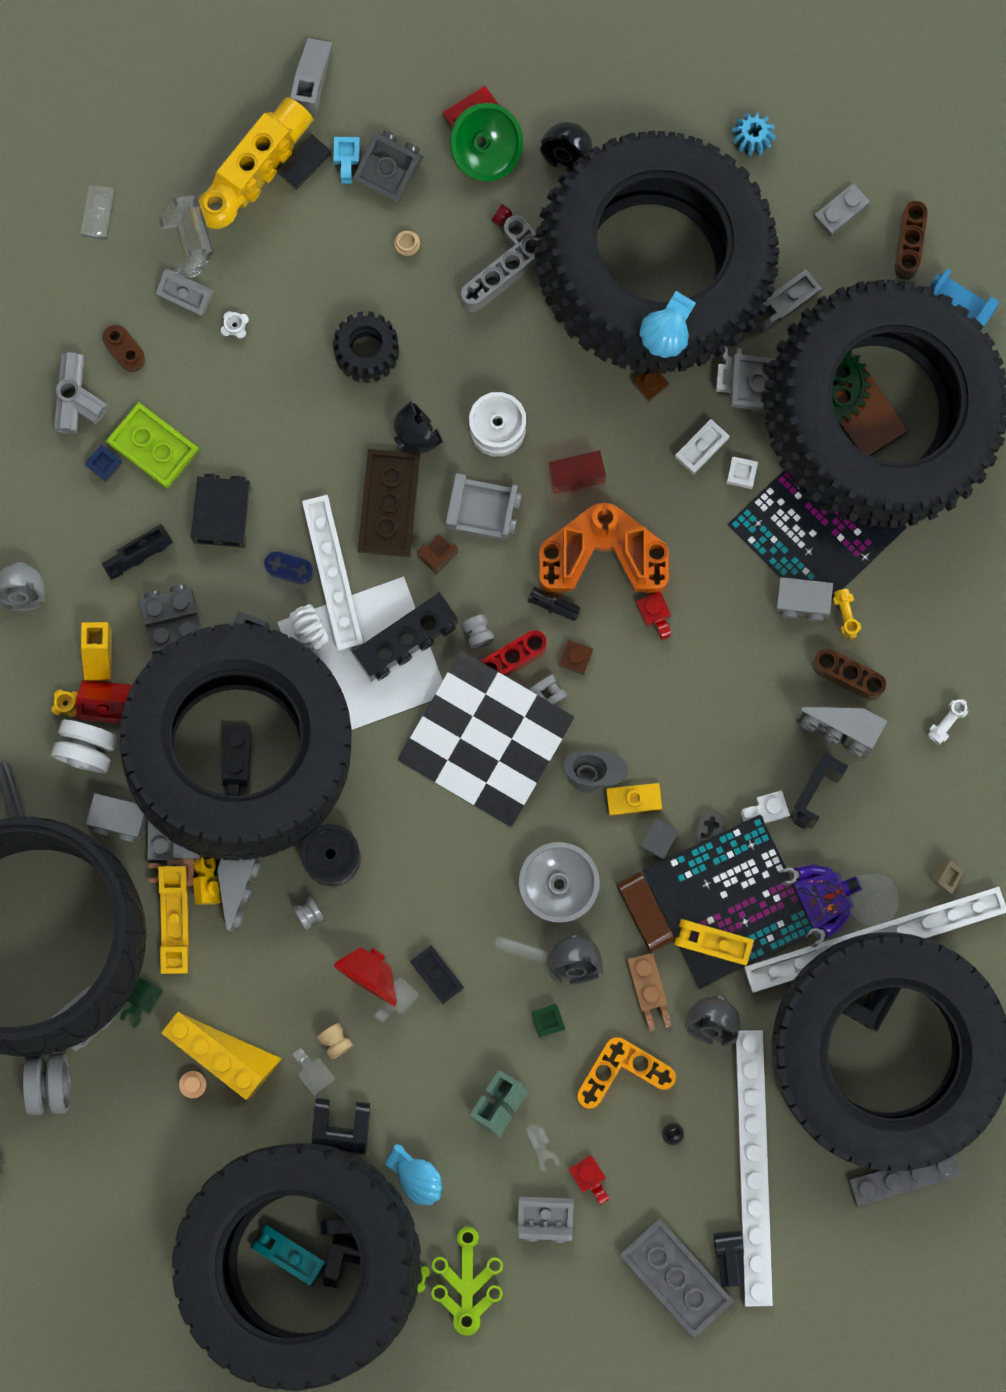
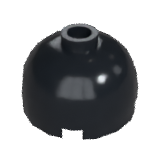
M560 122L549 128L541 141L540 152L552 166L557 168V163L568 167L566 171L572 173L574 171L572 165L580 157L584 160L587 159L586 155L592 149V141L588 133L579 124Z
M410 401L396 414L394 431L397 436L394 437V440L402 450L408 448L413 453H427L443 442V438L437 429L432 432L434 430L430 424L432 421L417 404H412Z

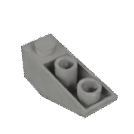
M307 38L295 74L290 98L301 104L310 114L317 115L333 43Z
M221 858L217 871L226 929L229 933L233 934L234 928L239 929L242 923L244 913L240 911L243 902H249L252 888L249 887L252 877L257 878L261 867L258 859L244 861L239 859V861Z

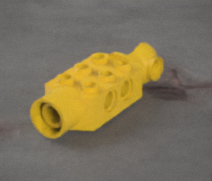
M285 97L274 112L264 113L217 170L212 185L199 196L196 202L195 212L198 220L204 226L211 229L227 227L234 221L239 207L245 208L249 202L253 203L259 197L262 186L266 182L269 183L273 180L278 166L281 163L284 164L291 157L294 144L314 120L312 115L301 104L292 98ZM214 203L222 204V207L218 210L210 209V206Z

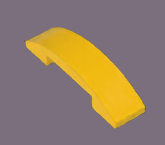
M159 866L161 974L188 973L189 905L186 866Z

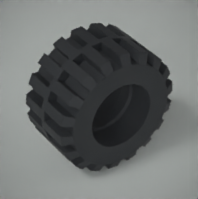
M363 311L357 312L358 317L354 318L351 314L347 317V322L342 321L339 324L340 329L335 331V340H333L335 359L340 370L343 369L347 377L352 375L354 381L359 382V379L362 378L364 383H370V379L374 378L376 382L381 380L380 376L382 374L385 377L390 374L389 369H394L396 366V359L398 360L399 358L397 333L395 329L393 330L392 323L389 320L385 322L384 316L379 314L378 317H375L374 312L369 311L368 316H363ZM361 337H373L382 344L380 351L370 358L358 357L351 351L353 343Z

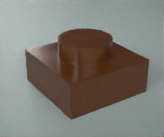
M648 368L646 373H641L632 381V384L648 402L669 386L667 380L659 374L658 370L656 373H649Z
M568 640L559 666L584 675L593 648Z

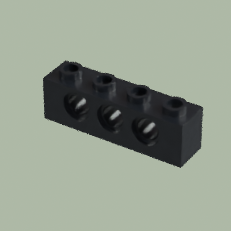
M439 592L353 650V657L371 682L375 679L380 681L391 673L389 669L399 664V666H402L413 658L412 654L419 649L425 651L435 643L433 641L441 634L445 637L456 629L455 625L458 623V618ZM426 619H432L436 622V625L431 630H425L421 626L422 622ZM403 634H411L414 637V641L409 645L402 644L399 639ZM383 648L392 651V656L387 660H382L377 656L378 652Z

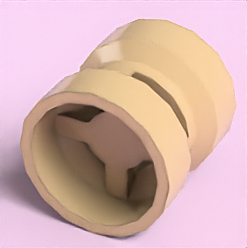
M339 1023L317 1036L320 1044L328 1047L327 1055L331 1060L353 1047L350 1039L343 1037V1028Z

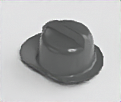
M575 751L565 758L563 764L564 771L569 777V783L582 792H593L598 790L600 786L616 785L622 782L628 770L626 762L622 757L610 752Z

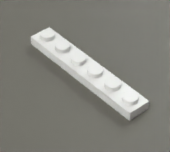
M328 495L304 500L302 503L338 652L358 648L364 643Z

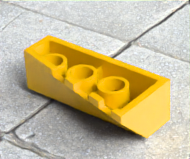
M177 1012L161 1032L248 1102L282 1060L278 1056L185 1016L180 1012Z

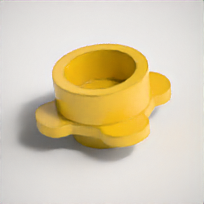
M61 689L55 691L54 706L51 708L53 714H67L69 717L76 716V697L78 693L76 691L70 693ZM64 701H68L67 706L63 705Z

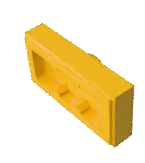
M659 783L606 789L609 816L662 811Z

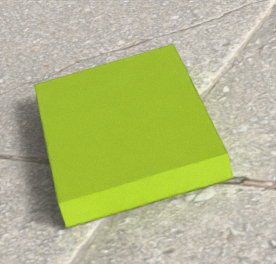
M140 402L134 406L106 440L110 447L167 490L200 451L199 447Z

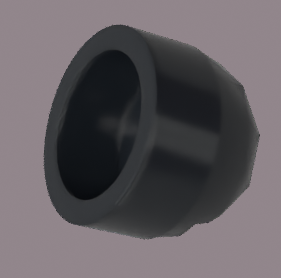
M676 1123L666 1125L662 1131L663 1140L669 1145L679 1144L684 1138L683 1128ZM679 1129L680 1134L668 1139L666 1134Z

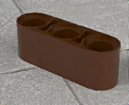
M920 201L908 203L901 218L894 269L896 275L904 280L913 278L921 263L928 209ZM915 212L919 214L921 219L914 220L909 216V213ZM905 237H914L917 243L909 244ZM910 261L914 267L911 269L905 268L901 262Z
M832 649L820 650L813 660V670L816 674L864 699L876 700L880 698L886 689V680L880 673ZM819 658H829L832 661V667L823 668L819 664ZM843 670H853L856 674V679L847 680L844 678ZM868 681H875L878 683L880 690L878 692H871L868 690L866 683Z
M638 872L617 882L618 891L650 953L674 942V936L642 873Z

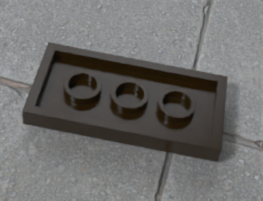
M368 449L358 553L410 557L420 454Z

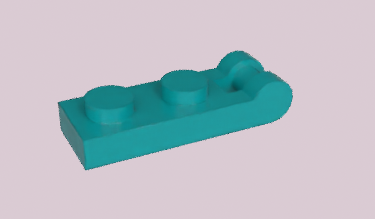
M264 1224L260 1230L262 1234L257 1241H253L250 1247L313 1287L326 1267L327 1262L279 1233L274 1228ZM271 1238L276 1241L270 1250L266 1246Z

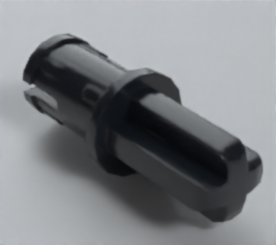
M533 587L529 595L531 598H528V603L549 610V614L554 612L572 621H575L580 614L579 606L559 598L558 594L554 596Z

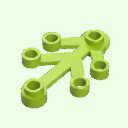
M464 1227L457 1234V1241L462 1246V1280L448 1266V1261L445 1258L437 1257L432 1262V1269L436 1273L441 1274L462 1295V1308L448 1296V1290L443 1285H436L432 1289V1298L435 1301L441 1302L453 1314L454 1328L458 1333L466 1336L474 1334L479 1329L481 1323L480 1316L494 1302L500 1301L503 1296L502 1289L499 1286L493 1285L488 1288L486 1296L473 1307V1295L494 1274L502 1271L503 1263L499 1258H491L487 1262V1267L473 1279V1247L477 1245L479 1235L472 1227ZM470 1232L473 1235L471 1243L463 1241L464 1233ZM438 1260L445 1262L446 1266L442 1271L435 1268V1263ZM494 1260L500 1263L498 1271L490 1269V1263ZM437 1288H443L445 1291V1296L441 1299L437 1298L434 1294ZM493 1288L500 1291V1296L497 1299H492L489 1296V1292ZM465 1316H469L472 1319V1324L469 1327L462 1325L461 1320Z

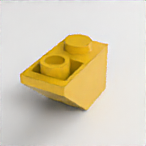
M81 622V654L85 681H111L112 628L108 622Z

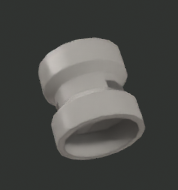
M485 614L469 618L461 624L463 631L469 634L468 643L471 649L480 648L495 640L493 632L486 627L488 620Z

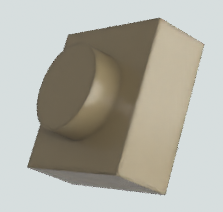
M942 857L930 880L944 892L953 894L964 870L952 860Z

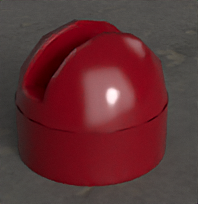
M501 204L491 221L498 226L504 227L505 221L513 216L512 211L504 204Z

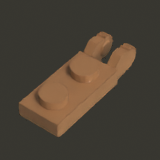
M649 953L627 959L640 1010L644 1013L649 1032L655 1031V1022L650 1010L660 1008L661 1019L665 1028L670 1027L671 1021L666 1007L668 1004L654 954Z

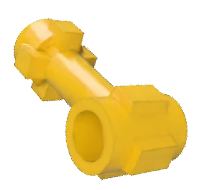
M842 589L834 592L833 602L834 605L840 606L844 626L840 628L841 635L852 640L856 639L857 633L862 628L861 624L853 618L850 602L854 601L853 594H850L849 589Z

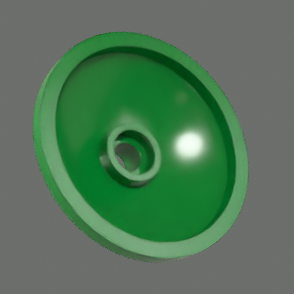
M493 103L476 104L464 110L454 122L450 133V152L457 167L468 177L479 181L498 180L509 174L521 157L523 150L522 130L515 116L506 108ZM479 137L483 139L482 146H478L477 140Z

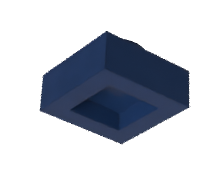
M101 444L86 461L85 466L106 483L120 467L122 461Z

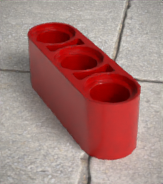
M529 631L480 662L487 666L495 667L497 672L508 677L540 658L546 651L547 639L541 631ZM531 639H538L542 642L541 648L537 650L530 649L527 644ZM510 652H515L519 655L520 659L516 663H509L505 660V656Z

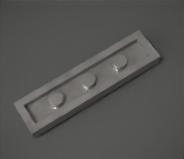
M956 1155L947 1160L925 1168L908 1171H878L851 1179L849 1183L856 1206L858 1207L962 1176Z

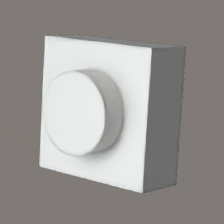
M732 457L727 484L752 489L758 462Z

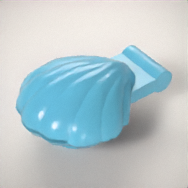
M675 291L665 310L652 312L649 316L643 318L640 336L643 345L651 354L667 358L677 356L686 348L689 334L685 321L696 302Z
M394 1145L385 1161V1165L398 1174L401 1187L407 1198L417 1205H433L440 1199L443 1189L440 1173L431 1162L423 1159H413L401 1145Z

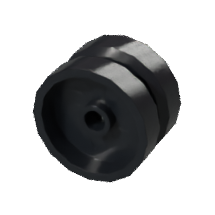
M326 824L318 826L308 833L302 843L300 855L303 867L311 879L320 885L329 887L344 885L354 878L360 868L361 852L359 844L353 834L340 825ZM332 851H335L336 855L333 859L326 857V853L331 854Z

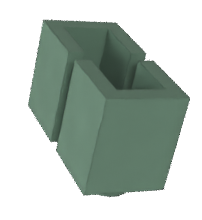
M498 1070L485 1090L496 1103L493 1106L488 1098L482 1095L469 1116L478 1126L500 1138L512 1119V1116L509 1114L510 1111L516 1113L529 1092L519 1081Z

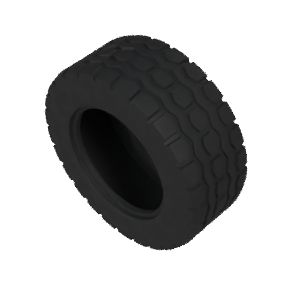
M309 1143L283 1144L260 1148L240 1156L223 1166L222 1170L217 1171L204 1183L201 1191L197 1192L186 1209L187 1214L185 1218H182L175 1238L178 1240L177 1246H174L172 1256V1268L175 1269V1275H172L175 1297L179 1298L180 1302L178 1308L185 1325H189L191 1329L189 1332L201 1349H206L207 1355L223 1369L227 1368L230 1374L248 1383L252 1381L260 1387L299 1391L323 1387L355 1373L380 1356L392 1344V1341L405 1326L409 1313L412 1312L416 1301L417 1288L421 1277L419 1257L421 1249L418 1233L415 1232L413 1217L408 1207L405 1206L404 1199L393 1184L389 1183L378 1169L371 1164H367L360 1157L335 1147ZM285 1196L308 1197L330 1207L348 1225L358 1246L360 1278L355 1296L344 1314L335 1323L322 1331L297 1333L270 1324L251 1307L239 1283L237 1254L245 1229L261 1209Z

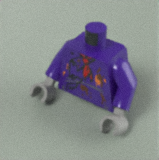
M818 865L781 870L779 874L786 872L790 878L789 881L782 882V884H794L813 927L805 936L807 938L809 935H814L817 938V941L811 946L817 947L823 939H827L840 932L851 915L850 909L854 907L850 896L863 890L859 878L853 876L843 881L839 872H833L829 867Z

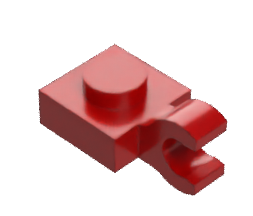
M661 591L636 601L646 627L654 624L661 641L671 637L670 627L665 620L671 617V613Z
M592 1155L568 1169L582 1193L590 1189L600 1205L609 1200L608 1195L600 1185V1182L605 1180L606 1177Z

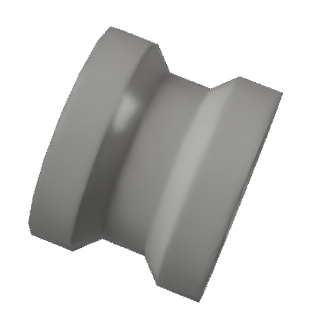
M312 897L307 898L303 905L293 907L306 930L311 928L314 922L324 920Z

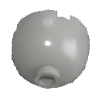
M17 562L0 570V607H3L4 603L11 605V610L29 611L40 607L41 601L45 602V582L41 573L26 563Z

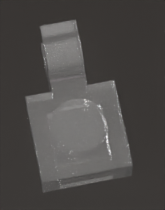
M401 977L394 982L397 999L396 1005L393 1007L386 1003L375 1014V1017L382 1024L395 1010L402 1015L420 996Z
M302 1048L293 1053V1056L304 1069L298 1073V1076L314 1096L335 1080V1077L320 1058L312 1062Z
M536 1124L525 1128L539 1159L540 1169L543 1172L547 1171L544 1165V1161L547 1158H552L556 1166L560 1165L558 1156L548 1152L545 1147L549 1140L543 1127L538 1129Z

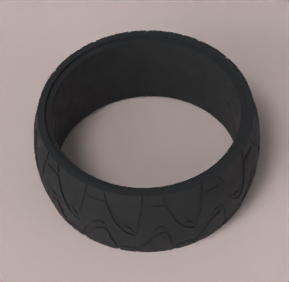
M40 817L0 819V859L23 851L52 850L71 854L93 865L100 873L110 895L114 918L113 939L102 972L88 992L77 1003L59 1015L40 1023L20 1027H0V1054L17 1057L49 1055L55 1051L60 1052L78 1045L107 1025L106 1023H109L119 1013L132 994L143 966L146 950L145 941L147 933L143 906L137 889L120 861L107 847L90 835L84 834L78 828L63 822Z

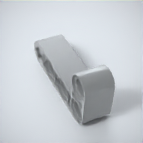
M511 216L505 221L504 237L511 248L462 288L461 302L465 310L469 312L481 310L536 266L538 257L528 253L526 248L529 246L536 247L537 240L541 238L535 237L536 232L522 217ZM513 227H518L522 232L514 235L509 230ZM516 262L519 267L511 270L506 267V264ZM494 277L499 280V283L496 285H489L486 283L487 279ZM468 295H471L473 297L477 295V300H475L474 298L468 299Z

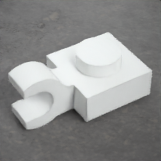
M782 790L757 797L755 799L757 806L742 809L740 812L743 822L761 814L765 824L790 816Z

